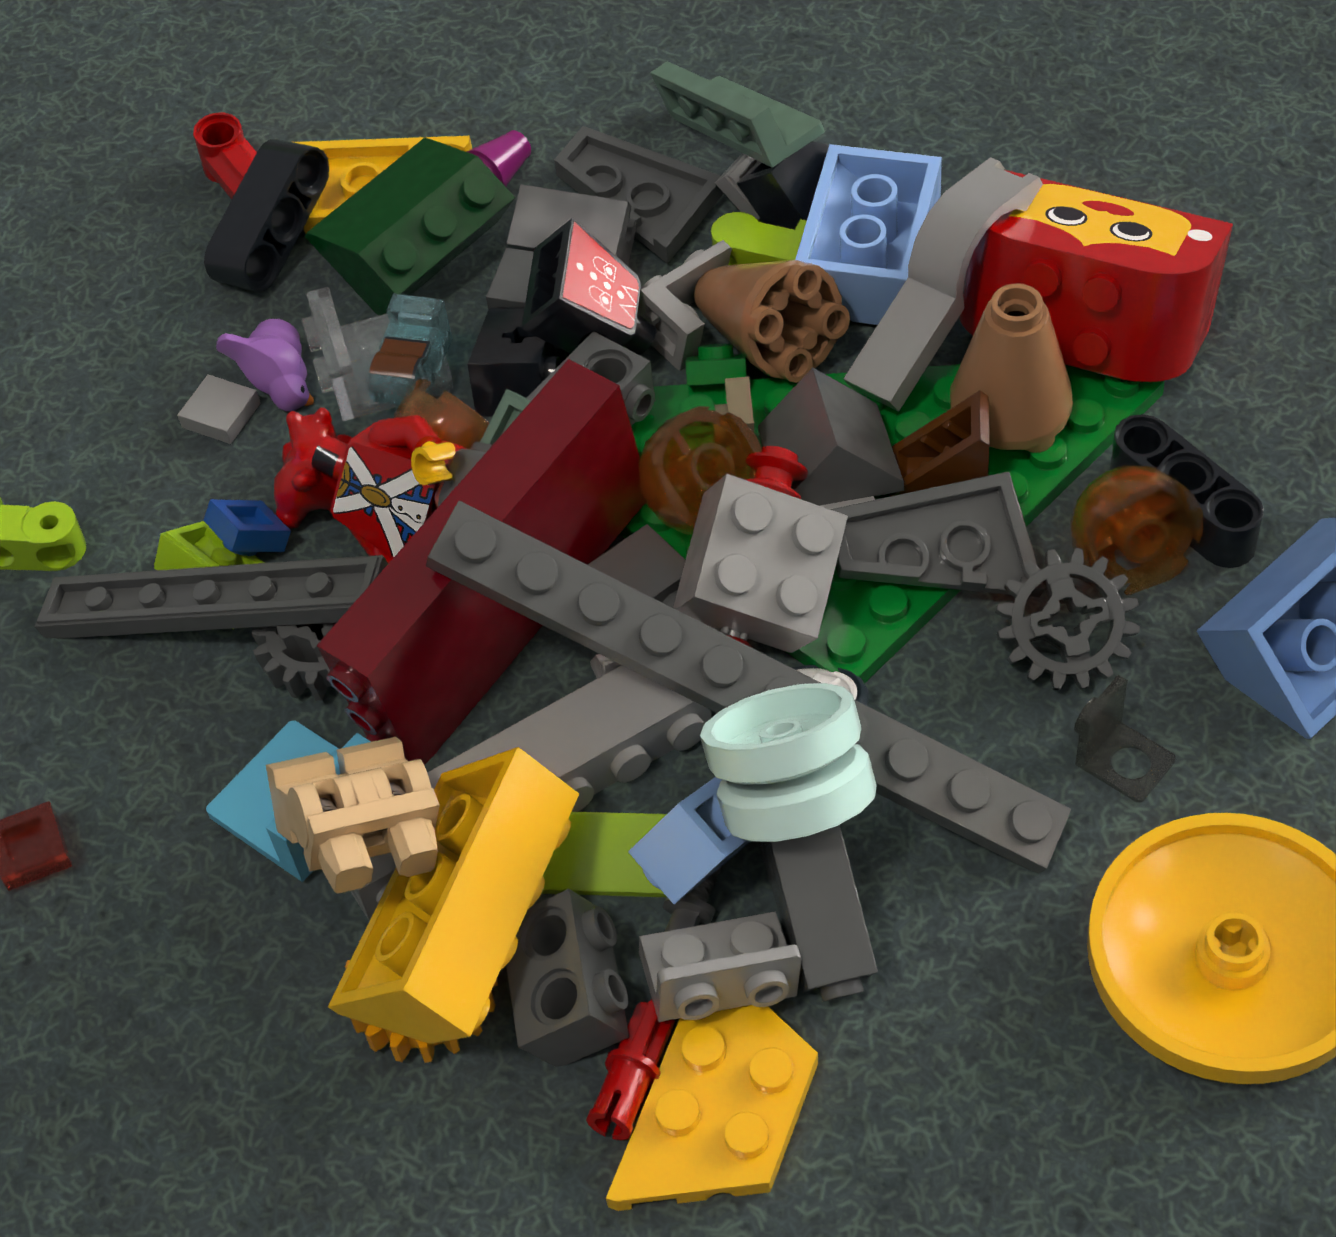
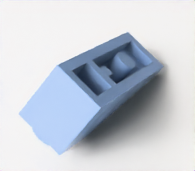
M714 777L679 802L628 851L642 867L649 882L660 889L674 905L751 842L733 836L725 826L716 795L720 781L723 779Z

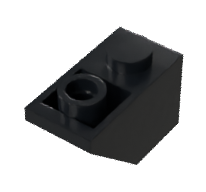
M812 141L773 168L758 161L737 182V185L763 223L795 230L800 219L807 220L828 151V144Z

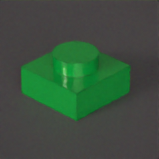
M733 344L698 346V356H691L686 359L687 386L725 384L726 378L747 377L746 358L742 354L733 353Z

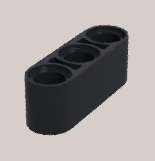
M270 139L262 144L207 245L204 265L207 274L212 280L256 292L265 291L273 285L326 186L329 177V163L323 150L314 146L278 139Z
M1144 414L1132 415L1123 419L1116 426L1110 465L1111 479L1117 487L1207 561L1225 568L1240 567L1248 563L1255 555L1264 512L1260 499L1160 419Z

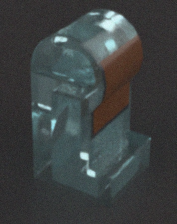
M393 294L387 308L389 324L379 346L380 351L375 354L370 366L368 377L369 396L373 402L421 408L430 394L453 340L443 299Z

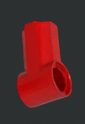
M224 112L212 113L204 116L196 123L193 136L205 176L211 181L219 183L232 199L257 152L245 139L239 119L232 114Z

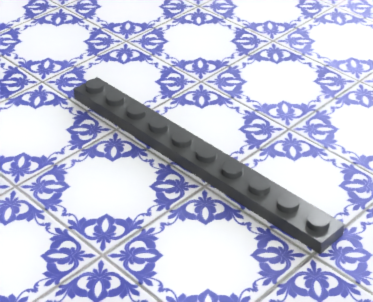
M460 500L427 558L426 567L716 713L744 698L771 689L797 684L821 683ZM854 700L861 724L860 738L855 744L860 745L869 754L877 785V794L1028 870L1040 874L1047 869L1071 808Z

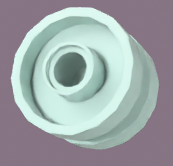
M813 683L771 689L744 698L722 709L704 724L700 734L709 769L716 778L723 779L720 781L716 795L725 826L733 836L759 842H778L810 836L836 827L861 813L874 800L877 787L869 754L860 745L855 744L860 738L861 724L854 697L845 687L827 683Z

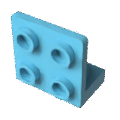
M294 720L288 722L207 805L206 811L209 818L303 882L313 871L309 872L303 854L304 848H302L299 842L292 844L277 832L266 765L327 752L333 756L335 771L339 775L340 770L336 751L339 748ZM356 733L342 748L371 741Z

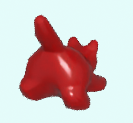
M320 407L315 414L303 416L295 411H291L286 417L290 441L283 445L282 460L284 466L275 476L274 500L277 506L275 515L289 529L298 528L308 512L316 509L329 510L331 512L330 508L338 480L312 468L311 464L314 452L320 441L327 435L346 444L352 439L351 436L346 434L336 436L330 412L323 407Z

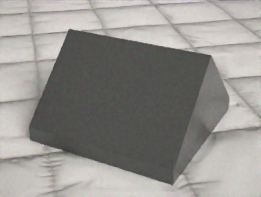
M813 367L758 425V434L762 447L778 446L791 450L798 455V462L807 468V478L801 481H793L791 486L801 496V500L820 506L904 491V481L877 403Z

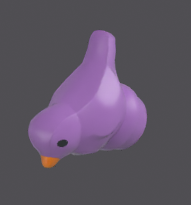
M268 319L261 322L249 338L228 333L218 337L216 342L217 351L233 359L248 380L257 389L270 395L272 401L279 409L295 411L302 406L313 405L314 399L309 393L305 382L307 368L301 357L302 345L300 343V336L293 325L280 319Z

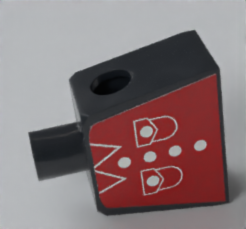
M571 218L534 248L521 325L523 330L570 354L594 331L641 355L651 346L657 333V329L653 324L637 314L641 281L638 275L574 219Z

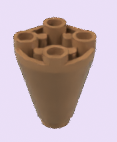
M786 260L726 265L710 269L704 273L695 286V302L703 316L760 371L768 376L782 378L790 382H799L812 367L816 368L828 356L837 339L846 333L850 323L849 311L842 305V296L834 278L823 268L812 263Z
M1025 284L1005 285L993 294L992 299L988 302L950 387L951 408L979 390L989 396V447L1000 450H1027L1033 453L1048 450L1053 445L1055 436L1065 428L1073 406L1071 383L1049 310L1043 302L1041 294L1033 287Z

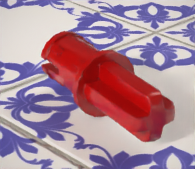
M652 999L649 1002H640L636 1005L627 1026L629 1038L622 1040L618 1049L608 1053L605 1060L608 1073L593 1108L590 1109L586 1119L588 1125L594 1131L605 1137L611 1122L616 1123L612 1134V1139L626 1140L630 1137L633 1130L632 1125L646 1091L652 1087L654 1079H659L661 1074L657 1064L676 1021L673 1019L658 1022Z

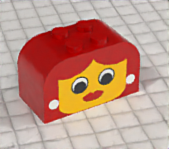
M1005 170L1022 178L1025 176V174ZM1040 178L1043 185L1026 211L1015 209L1003 214L986 230L974 249L965 275L963 289L964 310L960 314V321L970 334L974 335L988 302L999 288L1009 284H1025L1033 287L1041 294L1043 302L1049 310L1065 365L1124 380L1157 382L1173 379L1184 374L1192 365L1208 334L1233 223Z

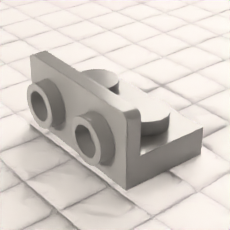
M776 911L639 936V955L658 1022L679 1018L698 1020L716 1011L748 1005L767 1007L785 998L797 996L802 958L797 945H787Z

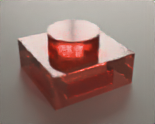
M50 801L0 819V878L8 891L73 866L57 814Z

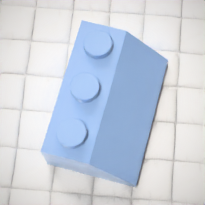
M829 144L795 260L818 265L834 278L842 296V305L848 309L852 322L878 325L907 280L908 264L915 238L928 212L941 197L942 157Z

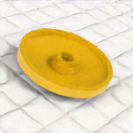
M1207 813L1184 817L1158 826L1140 836L1115 858L1100 881L1093 899L1088 926V959L1093 981L1104 1005L1118 1025L1138 1045L1156 1058L1183 1072L1204 1079L1234 1084H1265L1287 1080L1315 1070L1336 1057V854L1300 830L1274 820L1247 814Z

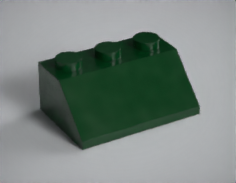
M424 137L306 233L305 238L367 305L383 319L501 219L515 199V196L477 155Z

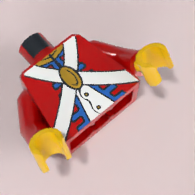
M419 415L381 419L354 436L348 444L327 435L318 444L311 464L312 468L338 480L330 508L333 517L348 527L368 556L383 555L389 564L437 509L434 499L439 483L451 481L453 477L452 473L446 468L448 460L455 456L456 451L467 448L440 439L425 418Z

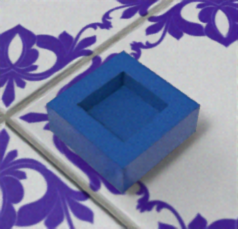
M210 499L203 520L223 541V545L228 550L244 556H254L258 552H284L291 530L261 500Z

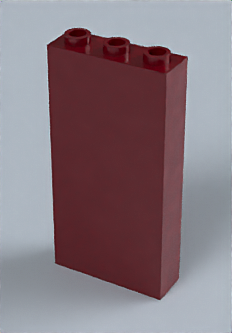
M568 359L317 644L322 657L330 669V672L326 675L327 680L347 700L349 705L345 708V712L364 731L366 739L373 742L397 737L402 741L405 759L408 761L421 759L425 765L543 626L426 567L428 555L459 500L588 565L606 551L651 497L620 385Z

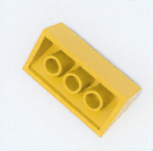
M519 747L441 774L434 788L440 805L435 827L438 848L435 868L431 872L410 877L399 875L397 868H395L328 1005V1008L335 1013L429 1044L471 1037L472 1033L483 1023L490 1009V999L488 998L500 970L510 962L518 946L516 934L527 910L534 905L544 889L545 879L543 874L554 850L563 843L570 831L571 821L569 816L579 796L577 791Z

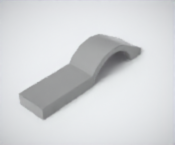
M990 157L943 193L928 212L915 238L908 264L907 280L844 377V381L853 390L898 412L900 411L964 310L962 294L964 280L974 249L986 230L1001 215L1015 209L1023 211L1028 209L1043 185L1038 176L1028 173L1023 178L1005 171L1000 161Z

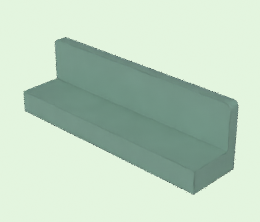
M668 61L650 72L669 114L676 121L772 168L825 132L820 120L724 77L717 76L712 80H708Z

